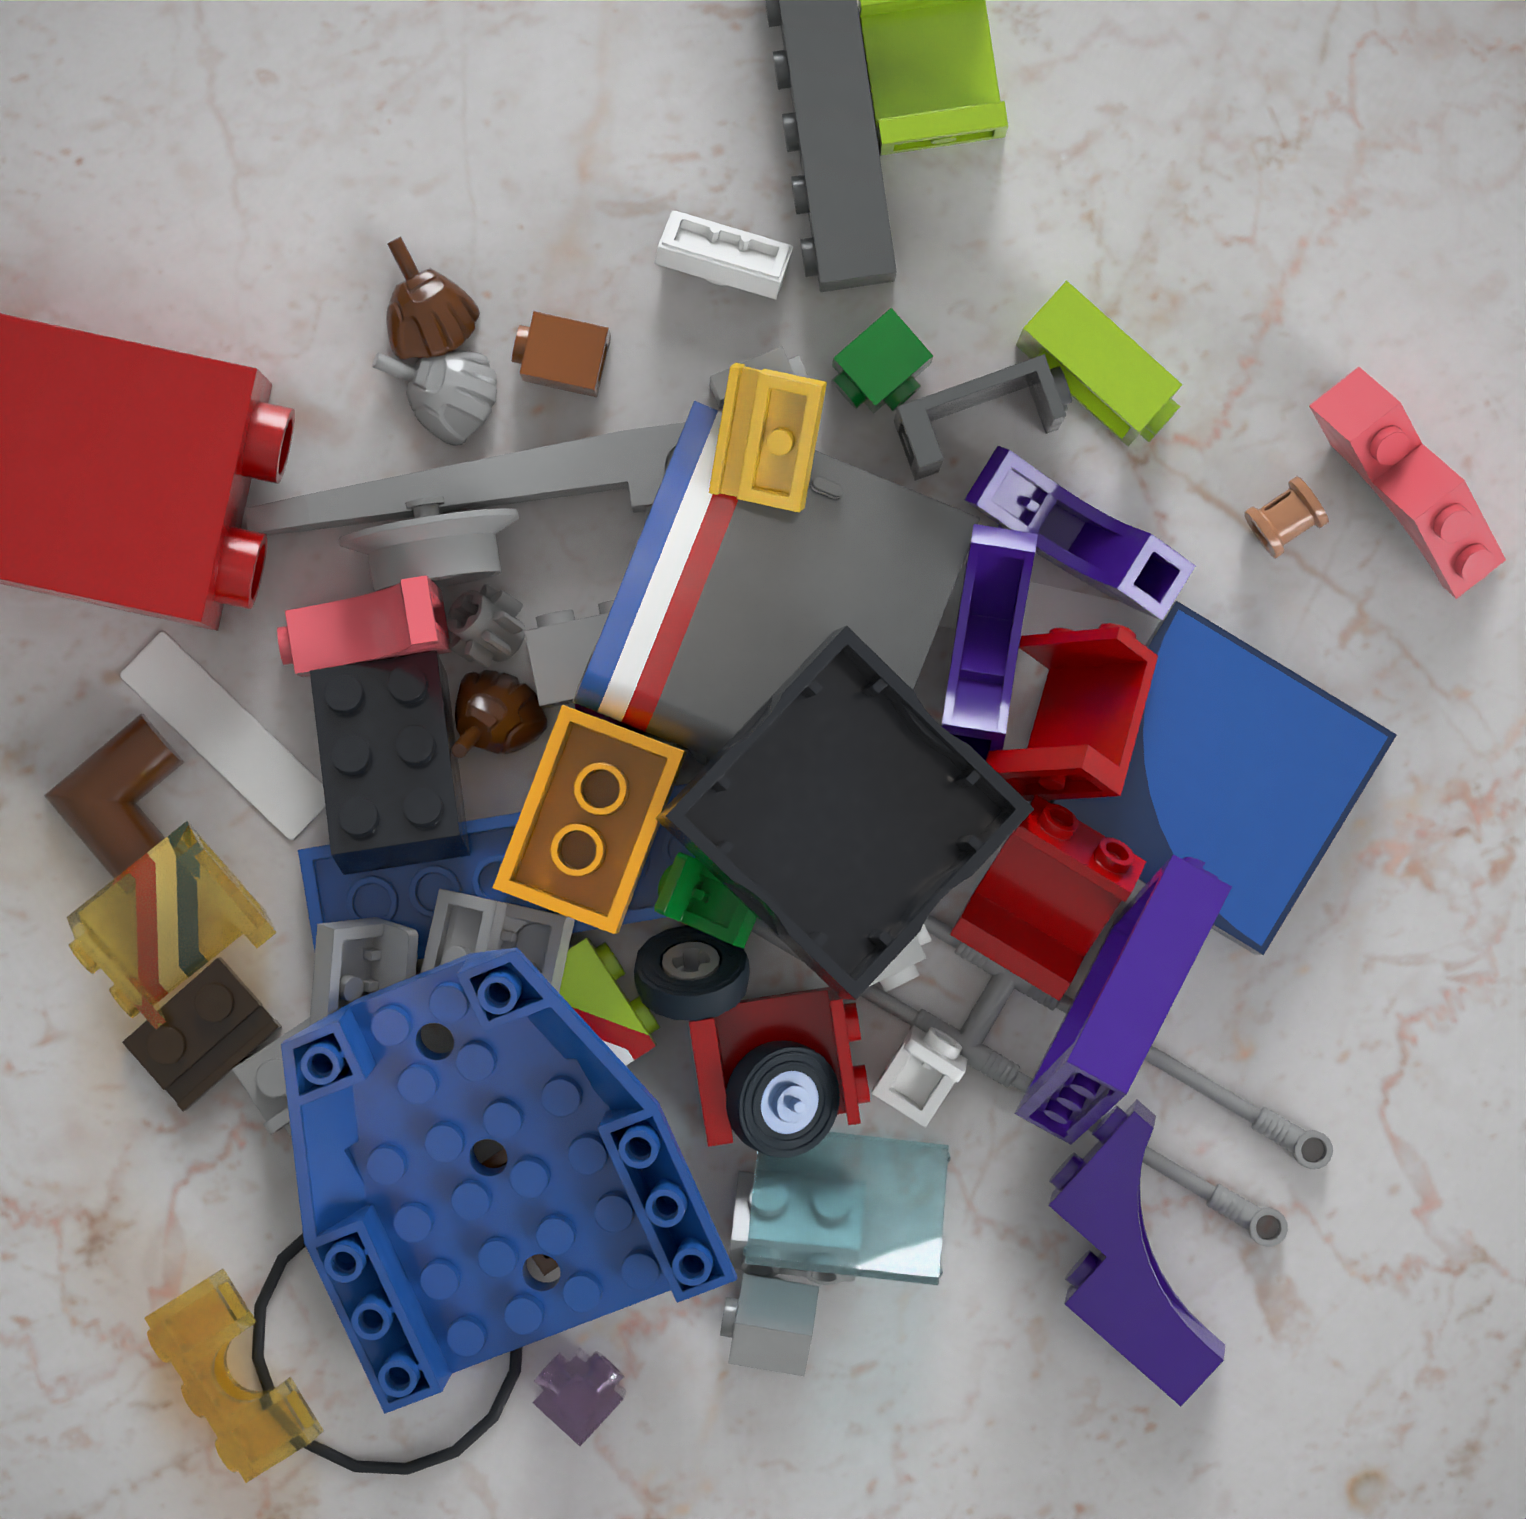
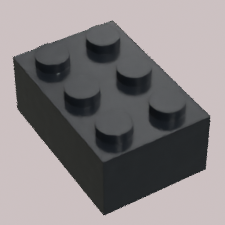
M432 651L310 670L331 855L343 875L470 856L458 758L451 751L456 739L448 676L438 652Z

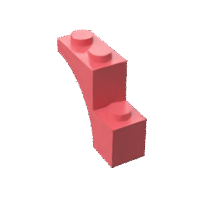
M1360 367L1356 368L1309 405L1330 445L1359 473L1385 503L1419 548L1442 587L1453 597L1459 598L1506 561L1465 480L1422 444L1401 402Z

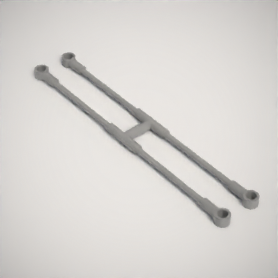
M929 915L924 925L930 934L956 948L955 954L960 955L964 959L966 958L967 961L992 975L961 1030L948 1025V1023L943 1022L939 1018L937 1019L936 1016L926 1012L924 1009L918 1012L874 985L869 986L860 996L911 1025L909 1030L914 1025L925 1033L928 1032L930 1027L946 1033L962 1046L963 1049L959 1054L968 1059L967 1065L981 1071L1005 1087H1009L1011 1084L1025 1093L1032 1078L1020 1072L1018 1064H1014L1013 1061H1009L1005 1057L1003 1058L1001 1054L992 1051V1049L982 1044L1014 989L1026 994L1050 1010L1058 1008L1064 1013H1067L1073 999L1064 994L1060 1001L1056 1000L949 935L953 928ZM757 917L752 929L753 933L801 960ZM1151 1046L1144 1060L1251 1122L1253 1130L1291 1151L1295 1160L1301 1166L1309 1169H1320L1331 1160L1333 1145L1325 1134L1315 1130L1305 1131L1273 1111L1268 1110L1266 1107H1263L1261 1110ZM1099 1119L1088 1130L1093 1132L1102 1120ZM1309 1138H1318L1323 1144V1154L1318 1160L1309 1162L1302 1155V1145ZM1146 1147L1143 1163L1206 1199L1208 1207L1247 1229L1250 1237L1258 1244L1270 1247L1280 1244L1285 1239L1288 1224L1284 1215L1278 1210L1270 1207L1260 1208L1233 1191H1229L1228 1188L1223 1187L1221 1184L1215 1187L1151 1148ZM1265 1215H1272L1278 1221V1231L1271 1238H1261L1256 1231L1257 1222Z

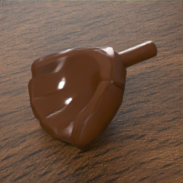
M401 237L390 241L387 245L405 278V281L395 286L386 312L388 339L394 355L399 359L407 360L409 358H432L445 355L448 351H454L474 332L475 322L480 314L478 306L462 288L439 272L429 268L419 273Z
M483 670L479 674L473 671L464 675L455 703V723L460 738L451 748L452 754L455 757H465L472 747L496 754L513 753L535 742L547 729V718L543 709L539 706L536 692L526 683H520L517 677L504 672L500 674L494 670Z

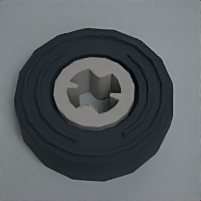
M689 925L666 929L649 938L638 950L634 966V982L642 1003L655 1014L673 1020L698 1021L717 1017L736 1007L746 995L750 975L749 959L745 949L727 943Z

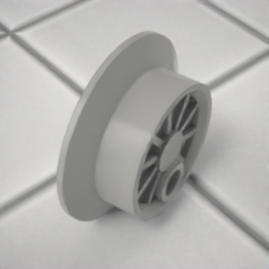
M443 496L420 498L405 502L406 509L413 510L414 519L355 531L340 537L339 542L341 547L368 555L374 592L394 586L401 579L425 575L438 587L451 586L489 578L502 573L496 534L519 518L518 510L499 508L440 514L438 505L445 503Z

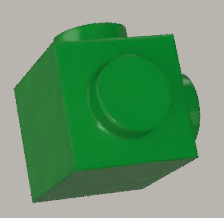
M890 308L833 358L832 367L839 374L831 381L855 409L865 403L875 413L884 404H887L892 411H895L897 406L904 404L921 388V385L915 378L931 365L933 355L897 313Z

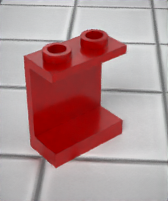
M1113 623L1101 624L1098 629L1074 631L1067 628H1053L1049 633L1022 635L1019 648L1049 670L1028 747L1024 749L989 751L986 762L1026 801H1032L1035 795L1044 800L1121 796L1158 655L1136 639V634L1131 629Z
M1035 795L1030 802L1034 810L1008 837L967 901L949 935L1060 1001L1071 985L1085 955L1121 901L1126 902L1131 895L1147 861L1135 855L1120 840L1105 837L1077 820L1076 816L1067 808L1058 804H1051Z
M830 987L744 999L736 1007L717 1017L689 1021L708 1147L733 1143V1129L731 1128L726 1110V1087L729 1078L738 1062L748 1052L759 1045L771 1041H794L822 1055L831 1065L839 1083L840 1104L838 1114L846 1113L848 1126L861 1124L858 1104L870 1102L865 1064L852 1066L849 1042L861 1040L856 1002L843 1004V999Z

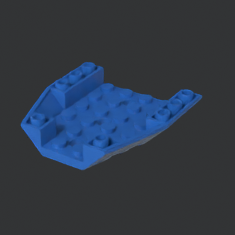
M517 947L470 953L360 997L281 1043L304 1244L384 1414L443 1392L452 1373L657 1295L672 1291L678 1303L737 1280L738 1276L659 1102ZM429 1023H439L447 1027L454 1038L453 1049L446 1053H436L428 1049L421 1038L422 1027ZM483 1139L497 1141L506 1150L507 1163L499 1168H489L482 1165L475 1156L474 1144ZM537 1254L553 1258L560 1268V1277L552 1282L536 1280L527 1269V1259Z

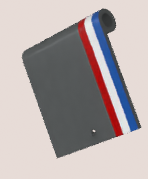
M694 401L600 637L589 658L573 702L713 758L833 631L844 626H848L914 690L970 547L973 525L978 524L980 518L816 450L805 508L800 513L738 500L737 497L726 494H710L708 492L722 412ZM811 486H813L814 489H816V490H818V491H821V492L826 493V494H828V495H830V496H833V497H836V498L839 497V498H838V499H833V498H830V497L825 496V495H823V494H820V493L814 491V490L811 488Z

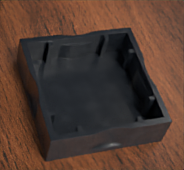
M844 626L833 631L655 819L841 999L857 1000L920 932L927 917L939 901L954 887L971 877L1028 817L1034 808L969 744L953 736L939 725L923 707L914 690L848 626Z

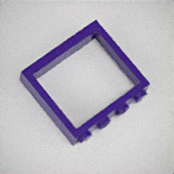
M1173 854L1118 914L1014 1114L1071 1145L1127 1095L1232 886L1219 880L1216 875L1203 869L1205 862L1193 857L1181 859Z

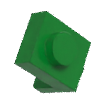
M679 852L673 864L664 871L658 885L659 897L654 907L655 912L687 924L727 943L745 948L757 916L697 858Z

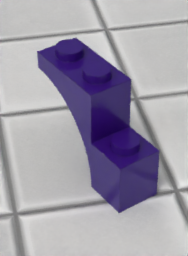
M974 524L960 597L940 725L953 736L969 744L986 761L989 751L1003 750L1018 649L1038 534Z

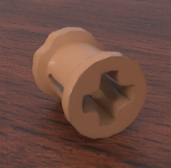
M1298 476L1288 482L1289 489L1271 502L1259 510L1252 506L1244 512L1245 519L1266 551L1275 559L1284 553V545L1313 525L1321 528L1329 523L1328 516L1309 486Z

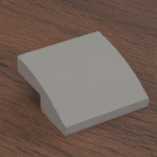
M439 889L421 973L470 953L517 947L559 992L575 919L543 910Z

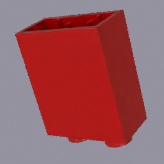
M0 313V584L218 631L224 604L251 609L255 603L264 571L268 538L267 534L241 529L244 508L246 507L251 479L275 484L280 483L290 453L295 423V410L268 403L272 383L257 368Z

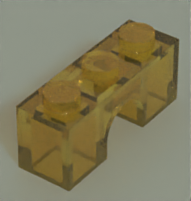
M224 1268L144 1317L150 1327L147 1331V1336L153 1350L163 1362L172 1363L184 1382L181 1385V1392L188 1407L199 1418L205 1416L218 1437L215 1440V1447L219 1457L230 1471L234 1473L239 1471L245 1483L304 1448L324 1432L291 1377L266 1391L247 1389L237 1383L232 1377L227 1365V1351L230 1343L236 1336L257 1322Z

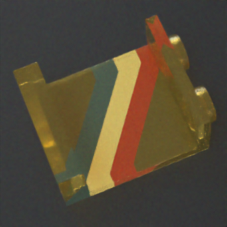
M188 821L183 823L66 917L75 938L68 945L76 958L91 974H94L101 968L114 983L109 988V991L120 1007L131 1018L142 1013L155 1029L166 1022L158 1002L241 935L244 934L257 949L277 933L266 910Z

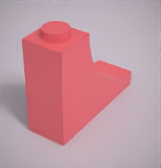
M427 575L401 579L394 586L361 596L285 610L287 626L277 627L283 665L293 664L295 674L300 677L310 676V670L437 651L438 655L452 653V650L449 648L450 637L442 590Z

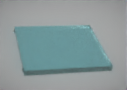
M829 1132L813 1149L795 1157L778 1158L757 1152L748 1241L743 1249L746 1257L745 1264L938 1285L939 1278L943 1274L940 1265L947 1164L951 1159V1155L948 1152L949 1145Z

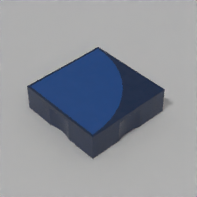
M1175 601L1164 619L1160 620L1145 645L1158 655L1121 796L1051 800L1050 803L1067 808L1076 816L1077 820L1105 837L1120 840L1135 855L1147 861L1138 879L1144 884L1149 882L1173 854L1181 859L1193 857L1205 862L1203 869L1232 886L1212 929L1251 953L1264 955L1397 734L1180 602Z

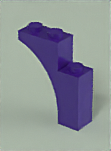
M1136 1099L1126 1112L1119 1106H1115L1092 1132V1135L1099 1141L1083 1159L1074 1152L1057 1169L1049 1180L1056 1189L1052 1192L1048 1206L1101 1251L1098 1257L1090 1250L1086 1252L1066 1275L1065 1280L1071 1286L1067 1290L1064 1304L1181 1407L1224 1361L1225 1344L1210 1332L1182 1303L1163 1275L1151 1249L1141 1207L1140 1178L1145 1149L1154 1129L1156 1115Z

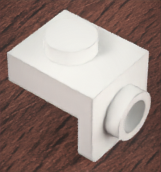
M913 1025L874 1085L871 1094L926 1128L954 1083H959L966 1072L968 1059L959 1054L963 1049L962 1046L946 1033L930 1027L928 1032L925 1033Z

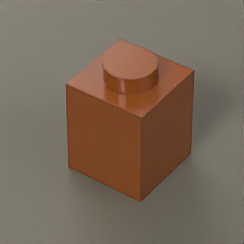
M533 311L530 327L523 325L518 327L511 361L521 364L520 376L525 382L597 398L611 338L608 327Z

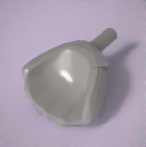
M448 351L445 355L418 358L414 366L381 353H377L374 358L373 368L408 381L406 395L411 409L415 412V417L428 431L447 444L462 445L465 443L467 438L485 423L492 412V406L496 402L497 379L495 371L490 368L487 357L481 353Z

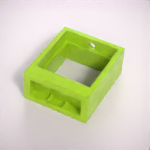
M1067 280L1022 329L1016 346L1030 359L1045 354L1050 369L1060 366L1066 378L1071 396L1128 447L1139 434L1146 441L1150 442L1181 407L1172 398L1183 384Z

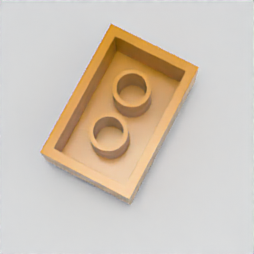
M562 705L492 888L609 933H619L660 825L655 818L665 809L669 802L687 752Z

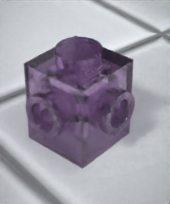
M579 1347L569 1359H566L559 1352L534 1379V1382L541 1390L536 1394L532 1403L576 1444L581 1446L623 1401L627 1390L619 1382L624 1378V1375L598 1351H595L590 1357Z

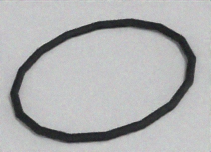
M302 1233L277 1256L254 1304L252 1361L269 1409L306 1450L352 1472L409 1475L459 1457L499 1420L521 1373L522 1347L510 1351L509 1371L489 1413L452 1447L407 1463L359 1461L313 1440L280 1404L264 1359L266 1307L287 1263L306 1247Z

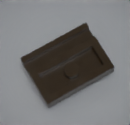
M218 957L122 1043L184 1112L282 1026L262 1006L263 1004L221 957Z

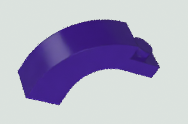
M1001 446L996 447L964 499L999 524L998 528L1038 534L1035 553L1106 595L1160 620L1164 619L1196 565L1153 534L1127 525L1094 508L1058 485L1014 452Z

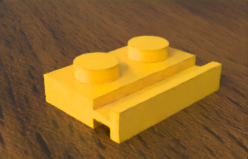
M734 363L730 366L708 493L715 495L720 493L735 496L738 500L800 513L805 508L827 382L769 369L759 370L745 367V364Z

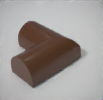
M141 713L44 796L126 893H129L135 887V877L127 868L165 839L136 803L181 766L184 761L148 718Z

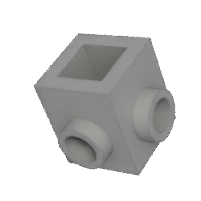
M743 1273L739 1299L726 1297L720 1336L732 1338L728 1364L804 1376L812 1340L819 1286L785 1281L776 1277H761Z

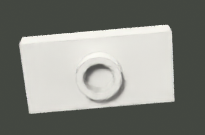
M672 211L659 242L654 264L704 278L716 285H728L776 300L789 265L793 246L692 215Z

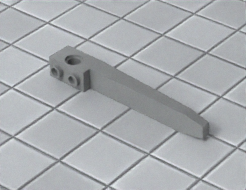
M685 422L623 430L244 508L247 530L275 535L414 517L413 510L406 509L405 502L434 496L444 497L445 503L438 506L440 513L625 488H629L633 513L646 511L647 519Z

